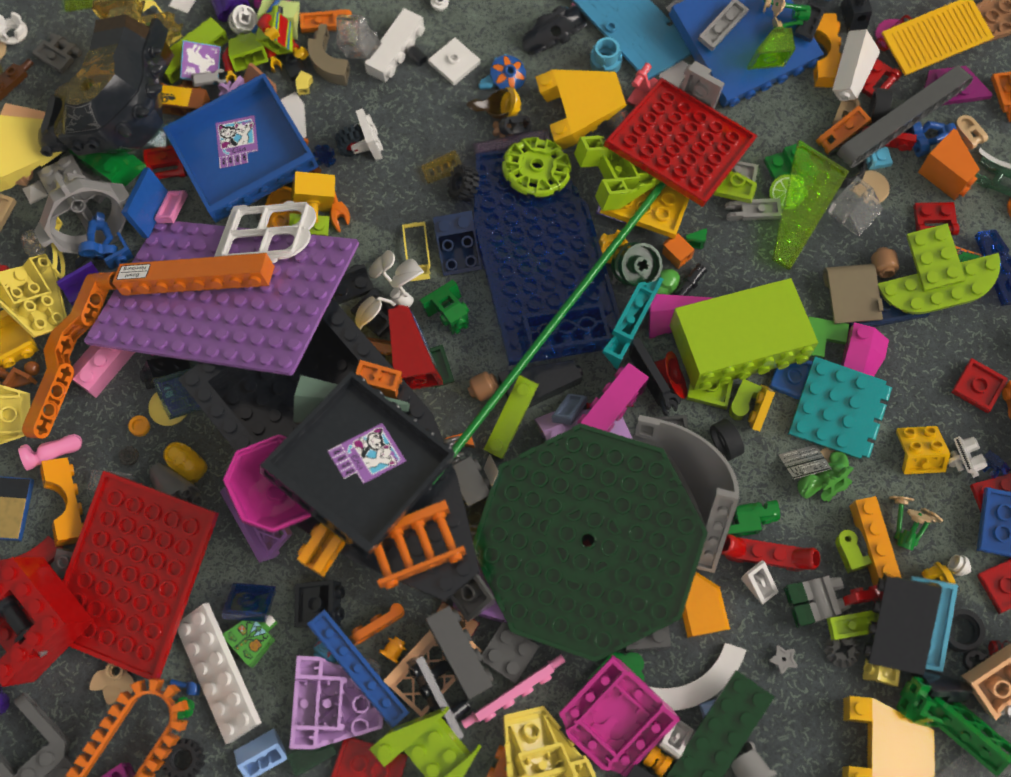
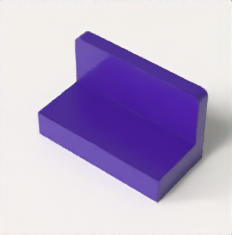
M92 262L56 281L72 306L76 301L85 277L90 273H100Z

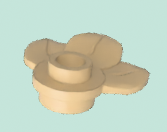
M108 663L104 670L96 672L90 683V690H103L104 699L108 705L115 703L121 692L128 691L132 694L133 690L130 685L134 683L133 677L125 669L120 668V673L114 675V669L117 666Z

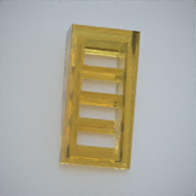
M453 150L422 165L421 168L429 184L451 176L450 173L454 171L453 168L463 164L456 150ZM447 163L449 168L445 169L444 164ZM436 166H440L442 171L438 172ZM431 168L433 169L435 174L433 176H431V173L429 171V169Z

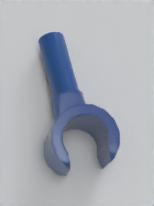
M174 679L170 681V685L175 684L178 687L187 688L186 695L200 694V685L198 683L181 682Z

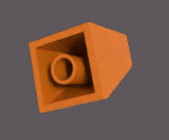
M953 129L929 153L918 173L955 201L959 196L964 197L971 189L970 187L978 179L975 176L980 169L958 131Z

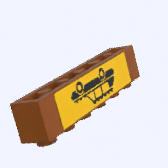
M96 77L91 94L92 99L103 90L111 80V77ZM159 83L163 85L161 96L164 114L185 116L210 102L206 89Z

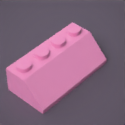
M90 345L72 366L74 369L72 381L97 398L135 352Z

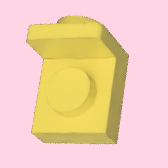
M867 658L865 659L863 668L864 680L877 681L892 687H898L900 670L869 664Z

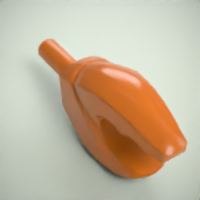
M335 192L330 210V220L336 231L340 233L341 229L338 218L344 217L346 224L349 225L350 212L343 202H338Z

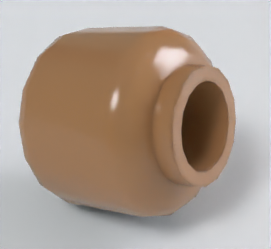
M881 247L871 256V263L875 265L877 276L889 278L898 271L899 261L896 251L887 247Z
M484 371L470 379L468 391L473 399L476 397L479 401L483 402L491 398L498 389L499 384L493 373L489 374Z

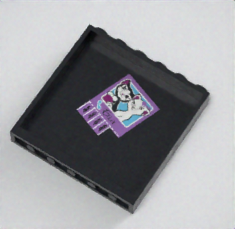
M351 371L260 464V474L362 557L367 559L451 464L455 452L449 444L438 440L431 430L424 429L419 425L416 418L405 414L397 403L386 399L379 389L372 388L367 384L364 377L356 375Z

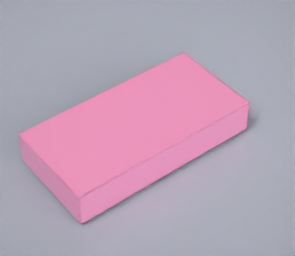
M168 191L154 218L157 223L175 222L188 196L186 191Z

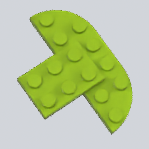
M948 223L908 233L906 238L917 274L878 283L879 293L889 305H893L902 310V312L909 314H926L970 303L984 296L995 284L1000 272L999 253L960 262Z

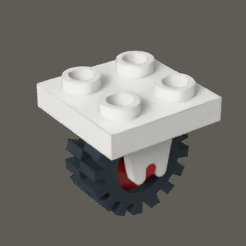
M363 108L356 110L359 123L350 125L349 128L346 126L344 130L340 129L339 133L335 134L336 137L334 139L340 155H344V157L350 155V157H353L355 154L357 156L359 153L363 154L365 151L370 150L375 160L382 159L381 151L383 146L380 139H378V132L370 114L366 115Z

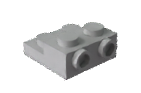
M695 61L692 65L689 64L684 71L686 77L680 83L679 88L715 110L725 83L711 76V69Z

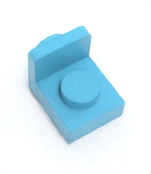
M888 146L882 147L865 159L868 170L891 167L893 164Z

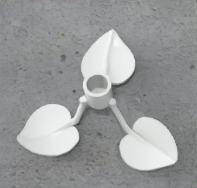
M385 251L383 255L372 263L369 269L370 277L375 279L383 274L394 289L390 293L391 300L371 296L359 306L355 322L360 330L379 313L382 307L381 301L389 303L393 307L396 304L408 307L413 304L414 298L403 289L402 285L424 273L414 259H408L399 265L393 279L386 273V270L390 269L395 261V255L392 251Z

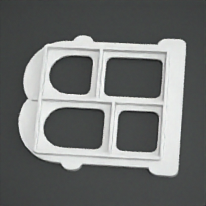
M287 201L283 204L250 207L247 205H236L230 212L214 257L267 253L272 263H276L280 259L290 258L301 252L308 245L311 238L310 229L316 222V212L307 202L294 203L293 201ZM298 211L302 214L300 221L292 226L267 227L270 216L274 212ZM262 214L257 228L237 230L242 216ZM290 234L294 237L292 245L288 248L268 251L273 236ZM263 236L258 252L228 254L234 239Z

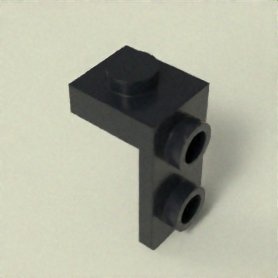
M171 357L146 360L140 371V379L145 383L146 389H153L160 378L184 375L191 369L188 361Z

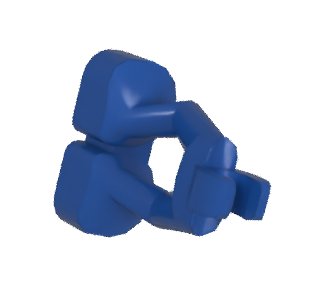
M919 121L906 130V132L917 135L913 149L916 156L921 157L928 154L930 146L939 144L953 129L957 130L954 123L945 125V123L927 121L922 127ZM930 128L937 130L938 135L927 139L924 133Z
M97 212L96 216H93L92 220L88 222L87 241L80 243L78 246V254L80 256L97 257L104 260V258L118 251L117 246L110 245L114 237L108 223L104 222V213ZM96 230L102 231L105 236L102 244L95 242Z

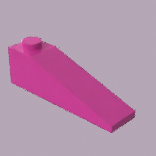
M854 322L848 331L841 366L874 376L885 360L889 340L875 327Z

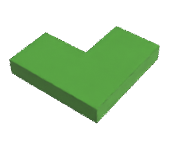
M808 317L819 342L810 357L823 359L826 341L843 345L847 343L849 324H834V321Z

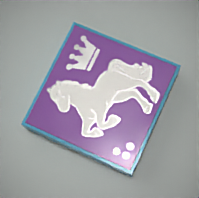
M183 40L179 79L192 81L191 74L209 71L214 73L218 70L221 46Z

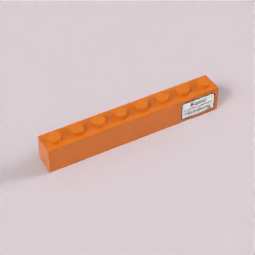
M267 253L119 264L112 283L122 296L269 286L275 266Z

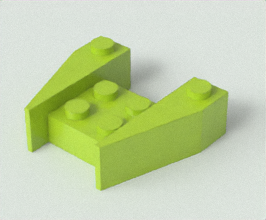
M446 706L393 727L370 750L384 767L404 750L425 777H464L482 746L479 744L471 752L442 719L450 709Z

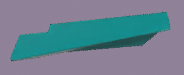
M658 278L657 281L650 283H638L612 332L614 337L602 352L616 369L621 364L664 280L663 278Z

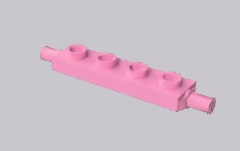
M560 654L555 659L548 661L546 665L476 712H472L471 715L461 721L464 728L466 729L483 719L485 722H488L496 716L495 711L501 707L505 710L515 703L513 699L519 695L525 697L534 690L532 686L538 682L542 685L552 678L550 674L555 672L558 666L566 662L564 657Z

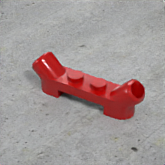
M727 534L721 552L728 560L733 562L758 564L763 560L768 566L786 568V570L795 572L815 570L820 564V553L814 547L801 548L739 538L731 534Z

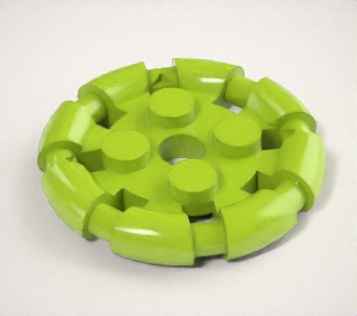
M539 137L524 138L519 143H513L503 156L505 160L502 162L503 175L507 181L511 182V187L524 195L532 194L535 197H547L553 195L555 191H561L570 179L569 173L572 169L570 159L567 153L562 151V147L551 140H541ZM538 163V164H540L542 167H541V168H535V167H533L532 164ZM529 183L537 184V187L529 186Z

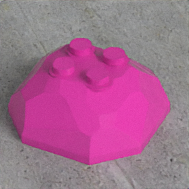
M276 435L236 451L223 479L241 522L271 533L312 517L310 513L260 474V464L287 438L282 435Z

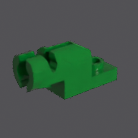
M766 501L764 506L760 502L739 505L734 513L735 525L731 522L728 534L736 537L759 534L762 530L761 523L765 525L779 521L780 509L778 501Z

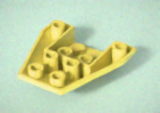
M46 253L28 258L23 266L0 272V306L33 338L50 333L67 317L61 289L56 283L58 277L55 276L52 263Z

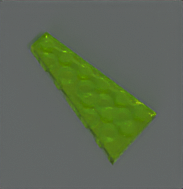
M801 140L797 142L772 256L774 262L787 270L792 268L849 173V170Z

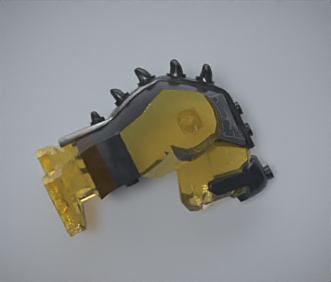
M94 0L92 10L100 19L95 21L92 41L82 67L70 82L59 86L55 94H52L48 99L46 113L38 132V143L41 146L40 153L42 155L51 157L53 153L69 149L77 156L93 153L131 152L141 149L150 141L163 124L161 96L163 85L159 84L174 57L170 49L172 38L179 36L183 27V23L178 25L174 21L175 14L167 11L141 16L145 1L140 3L138 0Z

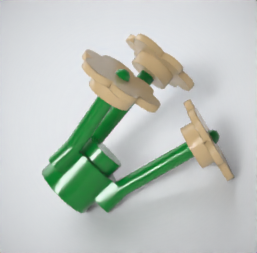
M764 0L763 13H765L766 7L770 8L772 4L774 14L772 24L777 39L780 38L783 28L803 25V21L810 19V5L786 3L785 0ZM784 8L793 9L792 18H795L796 21L782 24L776 16Z
M904 496L889 497V499L895 500V504H899L897 528L894 536L895 539H898L896 543L898 546L913 551L914 546L918 545L920 538L931 522H943V519L936 513L926 508H921V512L908 509L907 512L912 516L911 519L914 521V524L910 531L904 529L903 533H901L904 505H908V502H913L914 499ZM919 523L923 524L919 532L916 534L915 532Z

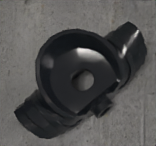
M560 5L552 11L553 13L540 16L533 28L525 33L522 39L524 50L528 54L535 55L554 47L556 44L561 43V45L569 42L571 40L570 36H573L577 31L587 26V20L578 6L562 7ZM553 26L560 28L561 34L559 36L552 35L550 30Z

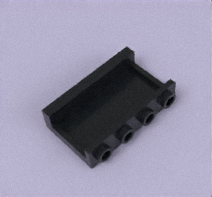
M884 573L883 578H879L877 584V591H880L878 600L875 599L873 603L875 617L874 621L869 623L868 634H871L869 642L865 643L864 655L869 664L924 675L942 587L935 582L929 581V583H924Z

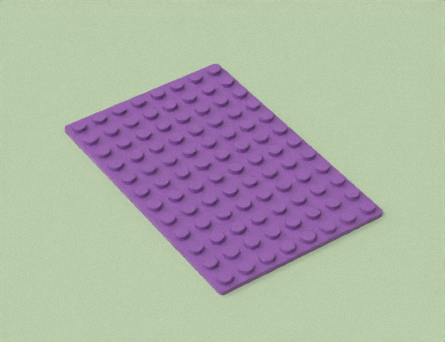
M179 221L174 223H156L149 238L145 240L132 263L214 257L225 226ZM238 227L237 230L250 229V228H240V227ZM290 234L273 236L268 251L288 248L292 245L294 237ZM311 235L308 245L301 252L290 258L280 259L273 263L275 267L269 286L122 296L118 290H114L85 337L84 342L92 346L282 375H293L359 246V242L357 239ZM263 236L234 239L228 254L258 252Z

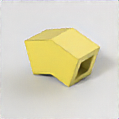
M301 71L295 79L298 95L310 94L309 87L313 82L312 75Z

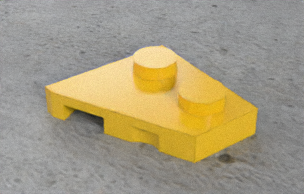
M762 384L760 385L762 389L756 397L754 410L751 411L748 418L749 426L759 432L775 395L772 389Z

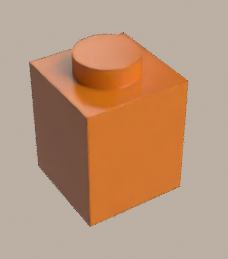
M678 233L675 239L670 237L666 239L663 243L662 254L679 269L693 257L695 249Z

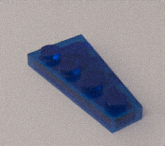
M996 229L980 231L974 236L982 256L999 253L1000 272L994 288L1001 306L1011 305V256L1008 253L1010 250Z

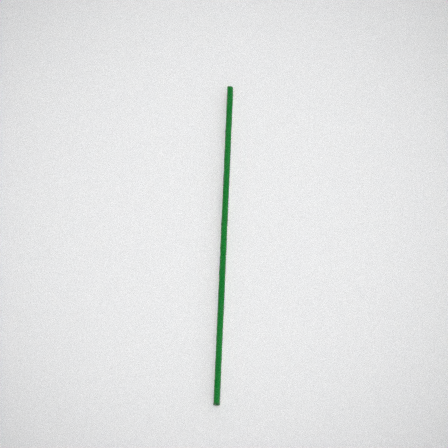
M660 182L656 185L452 446L455 452L454 458L662 192L666 184Z

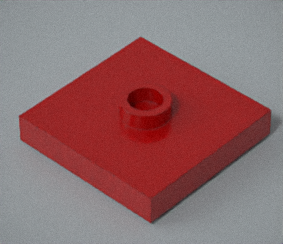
M971 358L951 393L988 414L992 410L1008 378Z

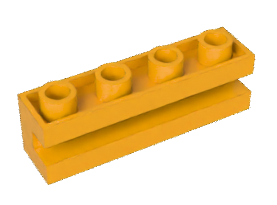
M321 523L313 528L310 534L312 537L307 544L304 543L299 549L297 560L302 565L324 577L346 543Z

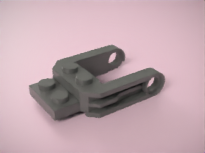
M22 692L14 700L15 705L47 739L49 744L40 749L18 771L0 752V777H67L66 774L70 768L76 766L68 757L71 740L30 695Z

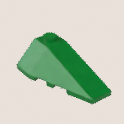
M72 150L69 151L70 154L105 182L123 184L124 187L140 174L143 168L147 167L134 155L126 152L93 153L77 156Z

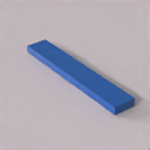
M325 609L307 623V626L391 728L409 714L408 710Z

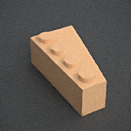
M1011 643L961 676L973 689L972 693L984 711L995 720L1002 715L1000 712L1007 705H1011Z

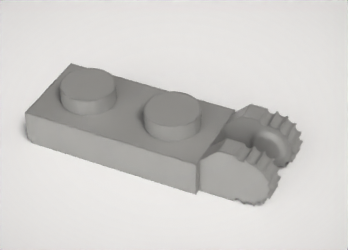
M780 198L753 199L751 204L741 201H730L725 204L727 210H738L741 208V212H731L726 215L729 221H739L741 219L774 220L782 218Z

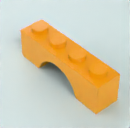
M824 13L814 35L815 40L827 52V56L817 61L814 68V87L833 88L842 57V53H839L841 37H838L840 21H837V13Z
M68 457L41 461L40 472L43 487L57 492L65 503L64 513L53 520L52 524L55 547L75 544L78 541L84 522L81 523L80 515L83 514L82 505L77 503L76 496L79 494L78 486L72 480V476H74L73 464H69Z
M877 497L855 500L849 507L855 527L861 531L867 546L868 555L872 561V564L868 566L873 586L878 584L879 578H883L884 573L901 578Z

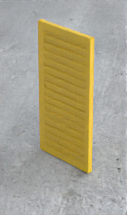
M957 0L881 33L904 76L994 38L973 0Z

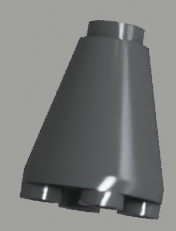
M158 463L150 468L149 478L154 489L196 505L202 501L203 498L198 487L168 466Z

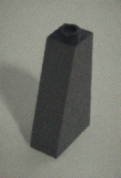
M573 360L525 367L519 375L539 384L528 408L581 384L583 376L581 367L575 365ZM512 370L497 373L500 385ZM518 377L505 392L507 398H509Z

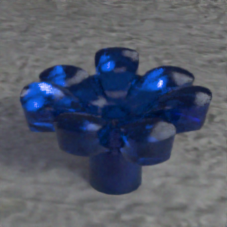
M327 144L314 147L316 151L313 152V156L319 158L316 161L318 165L321 166L324 163L326 167L330 168L331 165L335 164L336 159L333 157L335 153L332 147H329Z

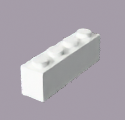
M405 8L401 11L366 60L365 68L367 74L385 83L389 77L391 78L394 75L396 67L404 61L405 54L415 45L417 37L423 34L425 30L423 17Z

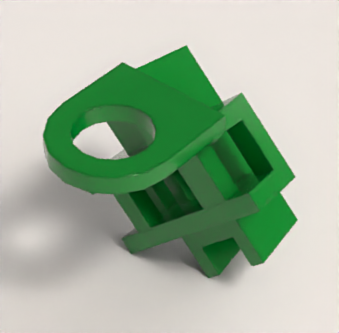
M912 677L911 681H907L900 695L902 697L896 708L904 717L912 720V723L926 727L943 726L942 719L933 717L928 713L931 706H937V703L928 695L932 687L923 684V678Z

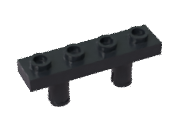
M423 656L414 657L407 661L409 673L416 680L420 695L426 699L430 707L429 712L431 713L448 706L436 682V679L450 671L446 660H441L430 668ZM465 699L450 707L442 717L459 739L464 737L456 719L471 710L469 703Z

